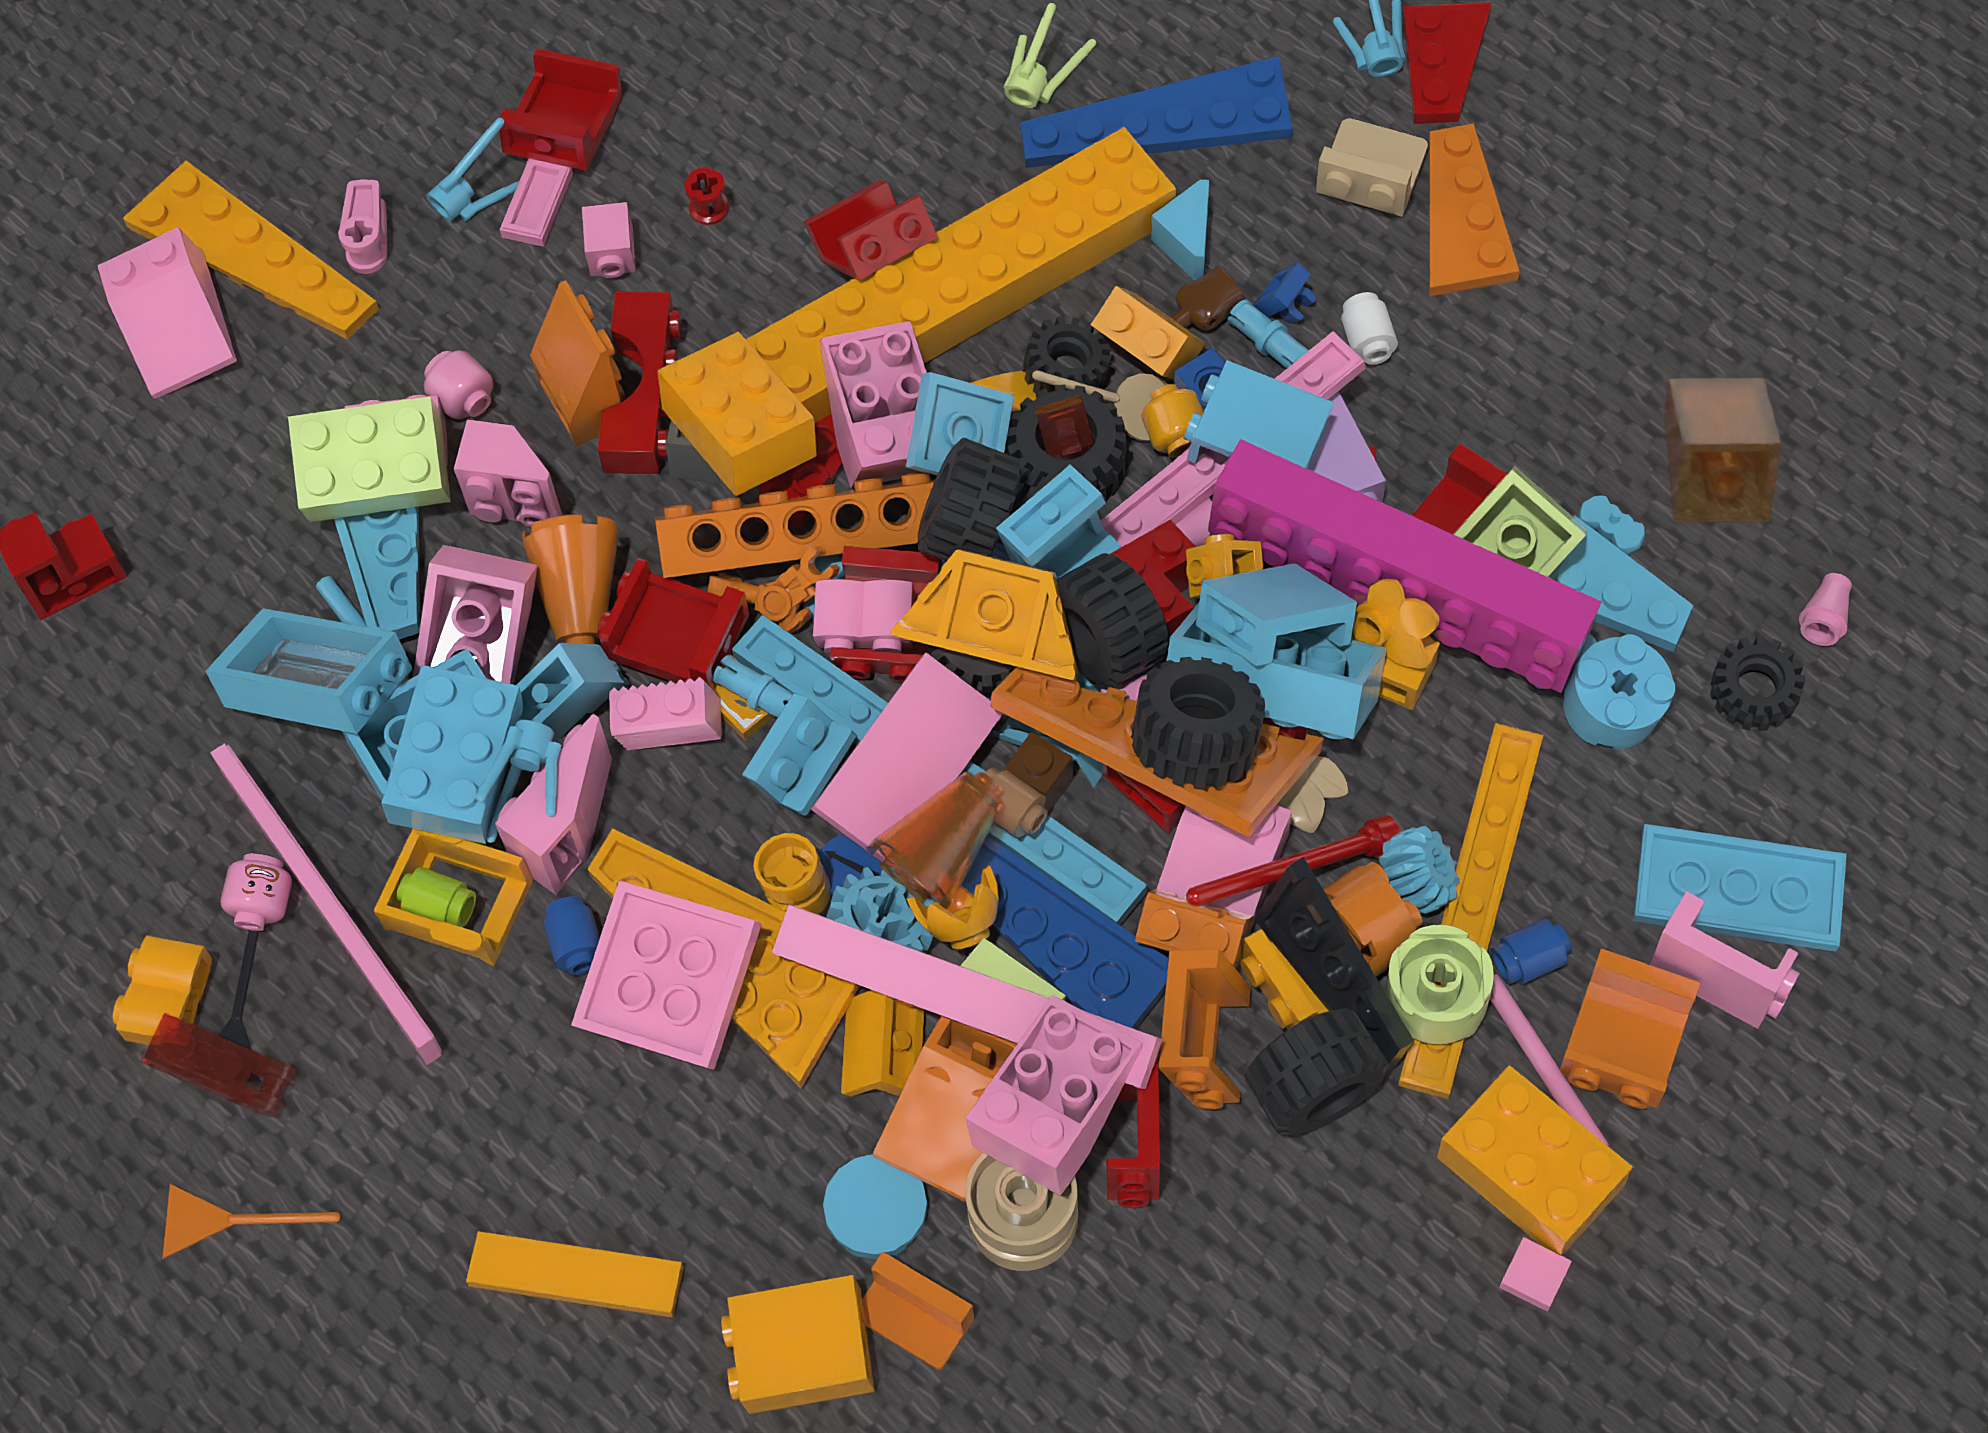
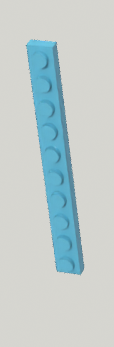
M764 615L758 619L732 648L733 657L740 663L760 675L765 673L772 675L776 678L777 685L793 694L796 692L809 698L831 720L850 728L856 734V738L853 741L856 745H858L888 704V702L845 672H842L841 669ZM969 761L940 801V804L1112 921L1121 925L1147 893V884L1048 815L1040 828L1032 835L1026 832L1023 836L1017 838L979 812L978 804L971 800V794L976 783L986 771L972 761Z

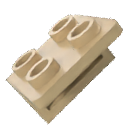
M1345 119L1341 122L1332 148L1324 146L1320 156L1316 192L1403 217L1427 153V141L1420 137L1359 120Z

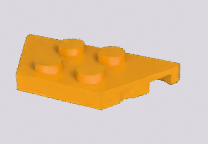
M957 549L942 566L936 578L920 593L917 601L904 617L892 627V636L1073 681L1077 679L1078 669L1056 574L1052 571Z

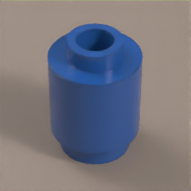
M570 896L558 899L546 907V918L543 921L555 966L559 970L568 971L571 975L585 974L590 970L600 940L592 909L584 904V900L581 897Z
M1544 918L1501 937L1500 944L1491 948V955L1496 969L1505 983L1509 985L1518 981L1520 984H1524L1566 965V953L1570 952L1572 948L1564 928L1559 923L1553 925L1548 919Z

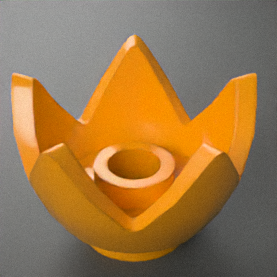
M988 866L982 870L981 883L976 885L974 895L949 876L943 875L940 881L937 903L933 902L927 908L916 897L907 898V901L915 918L928 933L941 942H950L953 949H963L976 945L983 938L987 939L990 936L988 927L996 919L998 888L991 866Z

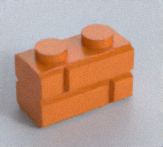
M1156 888L1148 892L1145 899L1135 941L1167 951L1219 948L1234 968H1236V966L1240 965V960L1243 958L1244 939L1249 936L1253 916L1210 903L1194 907L1187 902L1185 896L1178 898L1175 893Z

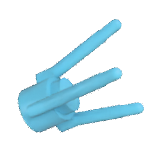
M1369 0L1375 31L1365 37V44L1362 49L1341 18L1335 17L1333 19V24L1354 55L1359 71L1368 69V73L1371 76L1381 77L1392 75L1401 69L1403 62L1406 61L1402 41L1401 0H1392L1393 36L1390 35L1389 31L1385 30L1379 0Z
M497 118L450 175L445 177L426 195L433 208L451 222L459 215L467 222L478 211L515 193L518 181L471 203L470 198L474 195V191L467 181L461 177L504 125L503 118Z
M519 720L515 726L509 727L506 741L475 796L478 802L485 800L510 757L509 761L512 766L486 836V840L489 843L494 842L497 837L498 830L495 823L498 821V815L503 806L512 798L522 770L537 771L540 764L546 762V815L553 817L556 813L557 760L562 745L552 742L553 730L542 723L531 720Z

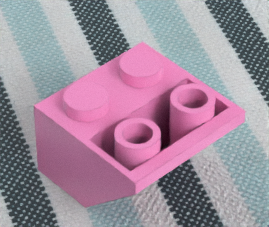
M467 420L454 471L470 515H475L478 519L486 522H499L501 519L520 521L528 527H531V524L540 520L563 516L550 473L513 425Z

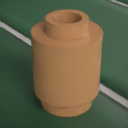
M994 767L988 769L978 780L971 794V800L978 804L979 812L1017 838L1023 836L1026 832L1030 835L1034 834L1043 824L1048 810L1044 808L1046 797L1008 770L1000 772Z

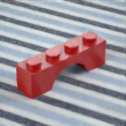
M615 291L611 333L618 355L635 362L643 370V376L639 386L630 397L618 405L602 410L598 454L604 473L659 474L661 458H667L665 443L669 430H664L665 417L668 416L662 410L657 370L678 361L677 350H672L673 338H681L682 314L681 311L674 310L670 292Z

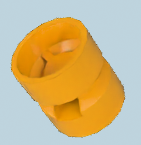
M783 833L771 837L761 845L755 855L753 867L756 878L769 904L785 912L788 905H792L815 914L821 913L830 901L832 888L813 844L799 834Z

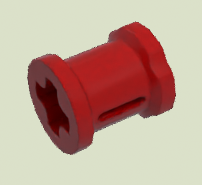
M701 167L691 171L684 182L685 193L690 199L689 213L694 221L703 225H714L721 222L729 211L728 199L723 194L725 182L722 174L710 167ZM701 180H704L706 190L701 189ZM711 203L714 211L712 214L709 213L708 204Z

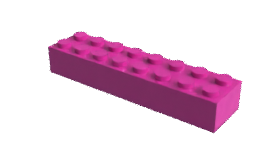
M1242 439L1236 445L1214 486L1208 525L1209 533L1214 535L1231 534L1234 535V540L1261 541L1262 560L1277 567L1295 563L1355 600L1357 605L1367 601L1369 588L1377 581L1383 579L1398 580L1403 588L1405 598H1417L1425 601L1436 611L1440 621L1438 627L1431 634L1435 635L1440 642L1450 647H1461L1475 653L1493 667L1507 668L1521 674L1530 683L1539 688H1551L1562 693L1585 647L1602 603L1598 599Z

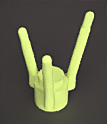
M1054 3L1048 4L1024 62L1027 36L1021 35L1019 37L1010 74L1003 86L1005 95L1009 100L1027 108L1035 107L1039 100L1043 103H1048L1054 90L1096 46L1094 39L1088 40L1047 83L1046 69L1035 61L1056 9Z

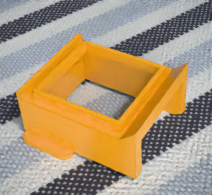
M413 828L374 908V913L387 931L392 930L474 956L491 966H495L534 879L523 857L468 840ZM436 860L502 880L504 883L479 934L450 923L438 922L401 910V902L397 900V891L405 874H413L418 867L432 870Z

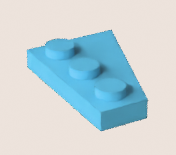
M1574 515L1573 517L1587 529V534L1548 577L1602 601L1594 622L1625 634H1634L1648 643L1674 652L1689 619L1693 605Z

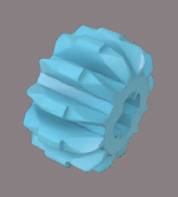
M1426 826L1412 827L1392 836L1389 841L1383 843V855L1379 857V863L1384 868L1390 885L1402 900H1409L1420 913L1427 914L1456 898V886L1460 884V878L1455 872L1457 862L1450 855V846L1443 844L1441 835L1437 831L1431 832Z

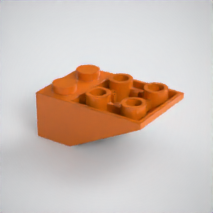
M565 280L558 285L530 353V358L537 380L573 443L578 447L599 437L602 410L618 405L627 398L618 382L622 378L612 358L615 355V351L607 333L603 328L596 331L591 322L595 319L587 299L583 294L575 296Z
M941 1016L919 1054L875 1147L873 1157L965 1202L968 1174L975 1161L983 1153L971 1145L965 1118L1018 1043Z

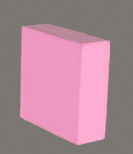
M1523 1237L1499 1288L1548 1312L1572 1261Z

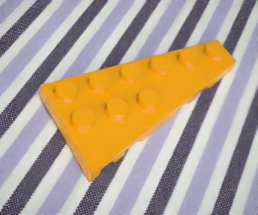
M612 828L587 869L590 877L612 899L620 880L761 923L731 1019L801 1089L861 985L772 953L786 914L785 911Z

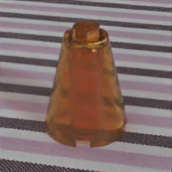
M981 771L975 776L964 772L875 837L866 847L871 857L877 850L880 851L886 858L880 867L895 882L907 888L906 891L910 895L916 897L921 903L930 896L947 910L951 906L1003 806V802L998 797L1002 790L993 779Z

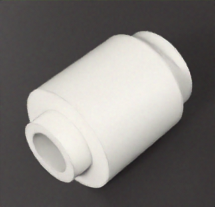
M1370 292L1354 295L1345 301L1341 320L1350 348L1367 364L1374 365L1386 361L1397 348L1398 341L1385 303L1379 300L1376 294Z

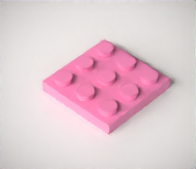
M619 880L571 1025L714 1070L761 928V923Z

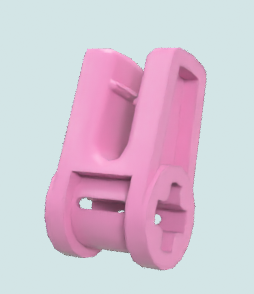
M355 180L347 184L338 234L341 245L346 250L348 265L357 273H374L382 268L387 259V211L385 201L381 199L379 183L376 180Z

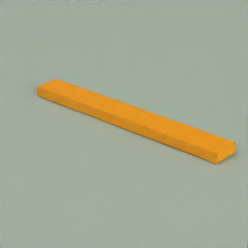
M1498 723L1494 725L1455 871L1460 878V884L1456 886V898L1448 901L1441 923V925L1453 926L1468 933V937L1480 948L1483 946L1486 952L1543 739L1541 734ZM1433 982L1436 987H1441V982ZM1413 1038L1414 1042L1407 1050L1398 1086L1449 1099L1464 1038L1447 1044L1425 1043Z

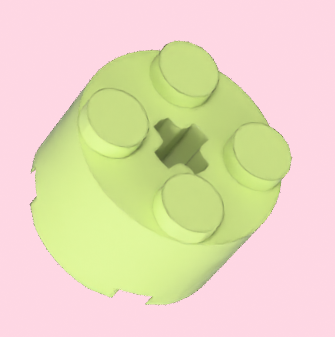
M1431 925L1419 928L1411 933L1409 938L1397 947L1391 956L1385 993L1412 1038L1425 1043L1447 1044L1470 1037L1475 1033L1486 1014L1494 979L1492 961L1483 946L1480 948L1468 937V933L1459 928L1447 925ZM1433 982H1441V987H1436Z

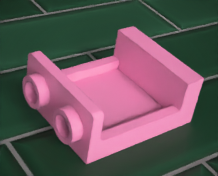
M1686 891L1662 932L1650 965L1701 982L1697 996L1759 1029L1766 1014L1776 1019L1800 974L1792 969L1798 952L1789 948L1778 968L1771 969L1695 928L1705 900Z

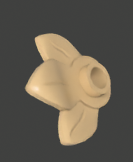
M1317 756L1277 805L1292 810L1291 824L1305 833L1312 834L1317 830L1322 820L1325 807L1324 798L1336 799L1346 796L1348 793L1347 782L1335 763L1326 757Z

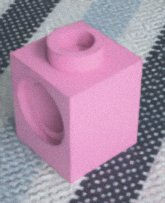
M627 202L582 207L584 250L591 277L615 278L623 273L636 272L633 225Z

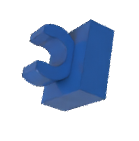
M1298 262L1277 272L1253 306L1267 317L1279 312L1282 319L1287 323L1294 324L1301 321L1304 316L1295 308L1294 300H1297L1305 307L1315 302L1316 297L1310 289L1302 287L1311 274Z

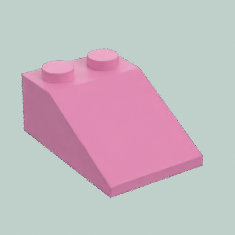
M179 227L97 265L108 303L147 388L154 399L173 392L237 361L204 253Z
M443 545L429 563L413 677L419 675L422 665L434 667L468 648L487 679L514 685L531 611L538 565Z
M1276 805L1250 837H1247L1186 806L1179 821L1157 889L1175 893L1178 898L1186 897V893L1191 887L1280 859L1290 833L1292 810ZM1269 884L1211 902L1210 904L1252 915L1251 932L1255 922L1254 919L1259 912Z

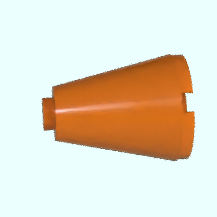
M565 515L547 518L531 524V534L525 530L522 532L523 546L529 563L538 565L535 581L556 643H599L600 639L597 637L598 625L602 615L609 609L618 543L617 523L610 518L597 516V524H583L582 515Z

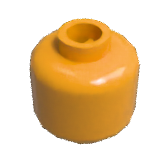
M1169 384L1151 393L1152 400L1144 406L1141 418L1153 448L1160 453H1168L1171 458H1178L1190 448L1191 442L1185 440L1184 436L1194 412L1203 415L1204 409L1193 390L1178 389L1177 385Z

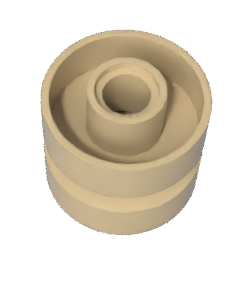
M984 1152L978 1157L967 1177L965 1197L970 1231L979 1250L995 1264L1016 1271L1040 1269L1059 1259L1073 1242L1078 1227V1197L1075 1176L1060 1196Z

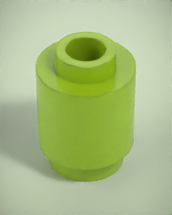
M418 867L413 874L407 873L401 880L397 891V900L401 902V910L464 928L474 910L476 893L467 889L466 883L424 867Z

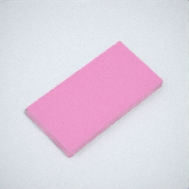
M925 653L817 799L811 810L891 869L898 862L1003 713L990 707L991 701L929 654Z

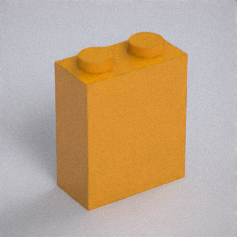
M853 1275L727 1298L729 1315L722 1316L721 1318L722 1332L726 1347H733L736 1365V1367L728 1368L729 1389L732 1399H740V1403L749 1414L875 1392L861 1289Z

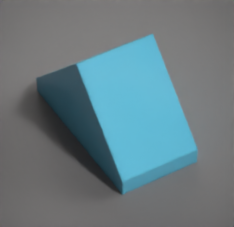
M1209 180L1197 181L1152 215L1151 240L1193 280H1197L1204 275Z

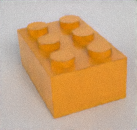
M739 332L657 370L662 410L735 496L817 456L814 417Z
M1510 1065L1443 1136L1437 1158L1538 1244L1561 1256L1564 1255L1621 1191L1633 1166Z

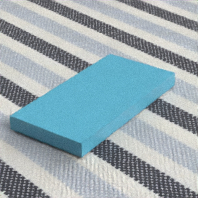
M1644 824L1633 921L1666 926L1684 894L1688 891L1705 900L1695 928L1702 932L1837 952L1840 946L1847 854Z

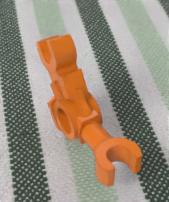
M821 546L808 549L802 555L800 565H792L771 583H763L757 586L743 582L740 577L721 572L719 577L710 576L707 592L722 596L727 586L744 591L747 603L755 604L754 610L760 611L762 615L772 622H778L779 627L786 632L792 633L800 629L812 616L811 610L807 607L800 612L797 611L801 603H805L815 596V587L813 585L816 584V581L834 579L838 575L840 567L837 564L832 565L824 573L817 570L815 559L824 550Z

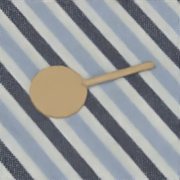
M1034 371L1032 374L1033 379L1051 385L1065 384V389L1074 390L1075 385L1085 387L1086 394L1091 395L1094 391L1099 392L1103 395L1104 400L1113 402L1117 408V417L1122 416L1125 433L1138 441L1151 442L1141 414L1144 406L1152 400L1151 393L1162 386L1168 385L1159 377L1153 374L1141 373L1128 377L1117 388L1116 393L1041 371Z

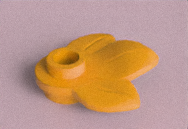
M1383 579L1377 581L1369 588L1367 601L1356 608L1352 633L1357 641L1387 648L1386 654L1394 663L1405 667L1421 669L1430 665V659L1422 639L1426 638L1438 627L1440 620L1436 611L1425 601L1417 598H1405L1403 588L1398 580Z

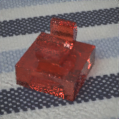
M1080 395L1034 408L1045 450L1049 456L1052 457L1059 454L1066 456L1082 451L1081 448L1094 444Z

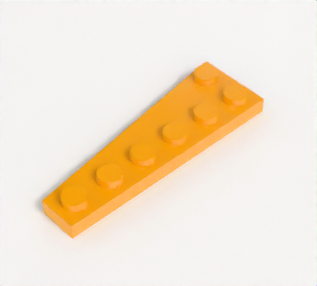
M187 161L182 163L123 217L126 226L130 230L150 240L179 227L204 253L208 267L227 275L229 280L241 286L246 285L264 294L266 299L282 307L293 309L296 314L347 340L379 310L375 299Z

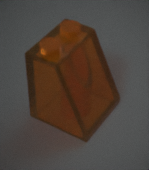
M1764 378L1668 379L1664 424L1673 522L1770 521L1781 440Z

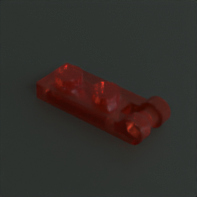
M165 1012L161 1016L140 1063L255 1113L271 1118L276 1117L282 1104L278 1098L284 1085L289 1086L296 1073L294 1067L283 1061L265 1057ZM251 1072L265 1078L259 1091L245 1086Z

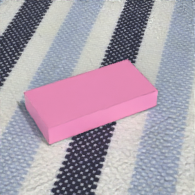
M528 159L500 227L501 237L544 247L572 179V168Z

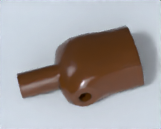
M1217 265L1201 278L1179 289L1176 295V303L1180 310L1170 318L1184 328L1193 323L1202 330H1211L1225 320L1235 305L1246 298L1230 276Z

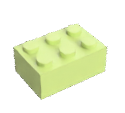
M431 396L288 417L298 509L310 522L451 502L440 411Z

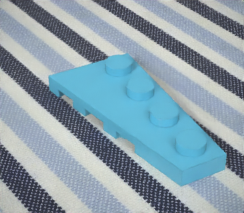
M419 506L335 518V524L367 627L396 632L398 639L419 633Z

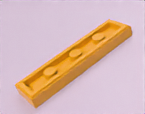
M478 1231L466 1283L469 1287L673 1318L684 1266L682 1262Z

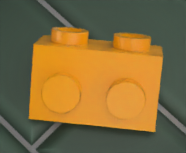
M1262 929L1244 939L1243 958L1240 960L1242 970L1254 987H1260L1268 999V1008L1273 1018L1281 1028L1286 1027L1288 1030L1308 1018L1328 1012L1272 941H1269Z

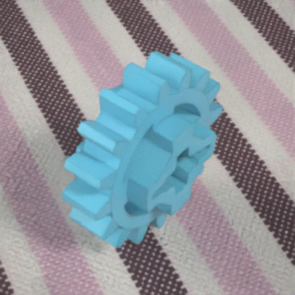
M866 867L863 868L860 879L849 874L845 878L843 887L837 886L835 888L826 918L922 952L923 950L928 951L934 936L928 933L915 918L907 898L916 897L927 908L935 901L934 899H921L925 886L922 883L913 887L907 885L909 874L905 872L898 879L891 878L889 867H883L880 876H874L873 872Z

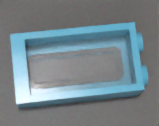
M263 608L205 672L223 706L226 708L357 734L413 668L396 632Z

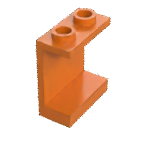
M1601 948L1560 1067L1561 1072L1564 1076L1568 1077L1570 1084L1579 1089L1596 1091L1600 1088L1617 1094L1618 1099L1630 1107L1645 1109L1651 1106L1658 1109L1668 1084L1666 1082L1688 1015L1701 982Z

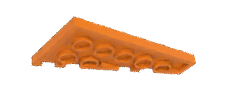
M1016 667L992 692L990 707L1247 837H1250L1321 753L1324 740L1322 737L1306 734L1305 741L1278 735L1280 727L1262 723L1256 757L1249 771H1243L1242 777L1235 782L1227 779L1224 786L1215 788L1212 784H1207L1205 789L1194 788L1192 784L1184 783L1183 786L1173 784V780L1168 777L1161 779L1153 774V767L1145 768L1139 761L1140 754L1134 753L1132 747L1133 739L1131 738L1137 701L1127 699V691L1108 687L1106 693L1080 688L1077 680L1073 681Z

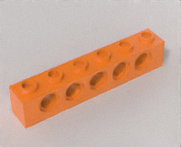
M915 472L901 475L902 483L883 486L882 478H872L855 481V490L836 492L835 485L830 484L806 488L807 496L788 499L787 491H777L760 494V503L741 505L740 498L735 497L711 501L712 509L693 512L692 504L665 507V516L655 517L663 578L798 560L802 558V555L808 549L821 546L824 549L817 556L820 557L842 554L844 546L878 549L918 543L920 521L935 479H930L929 473ZM894 497L905 499L909 506L905 519L897 523L887 521L883 515L885 503ZM845 504H855L860 507L862 512L860 523L852 529H843L836 524V513ZM805 510L814 516V527L806 535H795L788 529V520L794 512ZM750 517H759L768 526L765 537L758 542H749L740 534L742 523ZM705 523L716 526L720 531L719 542L714 547L708 549L697 546L692 539L696 527Z

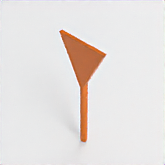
M170 1184L162 1259L233 1225L334 1223L340 1221L341 1215L338 1212L231 1214Z

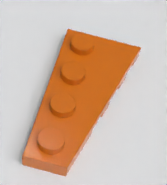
M1474 123L1430 131L1428 140L1429 297L1517 281L1520 270Z

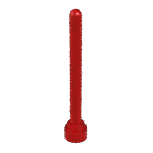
M1382 815L1367 820L1356 835L1191 887L1186 893V900L1191 906L1199 907L1279 881L1288 865L1302 857L1305 858L1311 870L1362 853L1379 858L1383 855V843L1389 841L1392 836L1400 834L1401 831L1394 818L1390 815Z

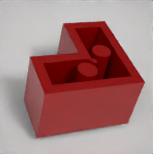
M35 512L23 518L13 519L0 529V553L14 580L40 621L127 578L92 513L81 519H75L66 523L60 530L48 535Z
M1171 519L1109 554L1116 555L1123 562L1126 561L1131 565L1152 591L1162 611L1167 627L1168 648L1170 637L1193 610V605L1181 592L1189 588L1186 572V550L1196 547Z

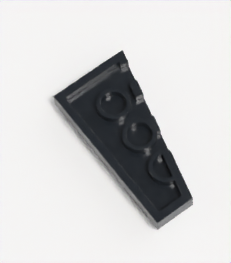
M1302 857L1288 865L1254 920L1328 1011L1346 1008L1356 1012L1389 1064L1387 1071H1389L1398 1064L1414 1040L1305 858Z

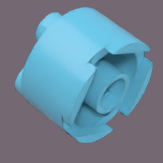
M1627 634L1622 637H1613L1599 641L1582 655L1567 681L1563 701L1565 717L1571 728L1580 738L1595 746L1598 743L1612 746V749H1626L1635 746L1651 734L1671 703L1676 690L1671 671L1663 657L1655 649L1647 645L1639 636Z

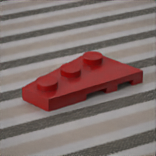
M1492 2L1403 7L1402 17L1413 124L1459 121L1483 33L1490 15Z

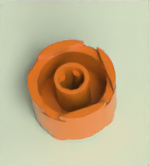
M1370 862L1366 866H1356L1323 888L1376 977L1389 968L1391 956L1396 948L1422 925L1423 921L1419 910L1409 900H1402L1390 885L1389 878L1384 869L1375 862Z

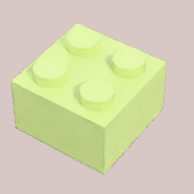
M1514 466L1453 535L1548 577L1586 536L1587 529Z

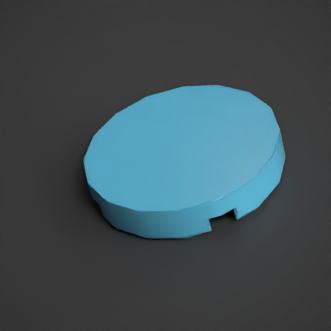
M873 1154L855 1158L839 1168L827 1185L823 1202L827 1228L834 1239L851 1254L874 1260L878 1259L882 1251L891 1257L904 1251L907 1245L912 1243L915 1237H918L924 1229L928 1211L922 1181L873 1157Z

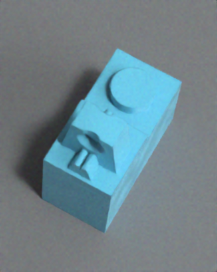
M559 643L517 684L520 687L524 706L520 720L536 721L548 726L554 732L552 742H556L586 713H593L604 701L609 699V692L613 688L619 691L623 686L627 688L630 683L621 674V669L617 663L608 659L600 645Z

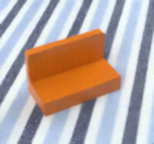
M882 1251L871 1268L874 1282L862 1299L866 1327L934 1369L942 1370L974 1321L973 1305Z

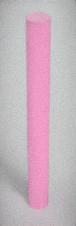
M1495 974L1489 999L1557 1104L1609 1147L1607 1140L1498 974Z

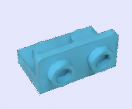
M794 692L742 775L772 801L803 816L807 815L853 743L856 734L850 728L831 720L809 698Z

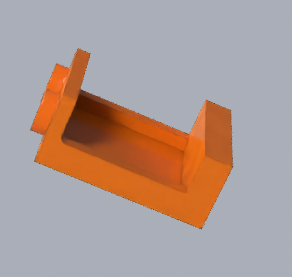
M1219 948L1169 951L1161 1033L1162 1042L1158 1068L1194 1106L1210 1110L1222 1108L1223 1103L1240 1102L1241 1091L1215 1064L1220 1007L1249 1006L1251 991L1249 984Z

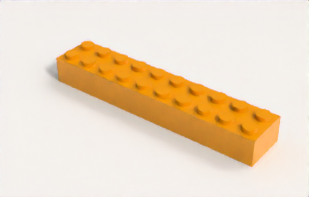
M1123 127L936 232L938 237L860 280L855 278L747 338L746 341L814 417V423L832 413L820 348L821 338L910 321L923 363H926L1149 235L1152 232V215L1176 198V188L1126 128Z

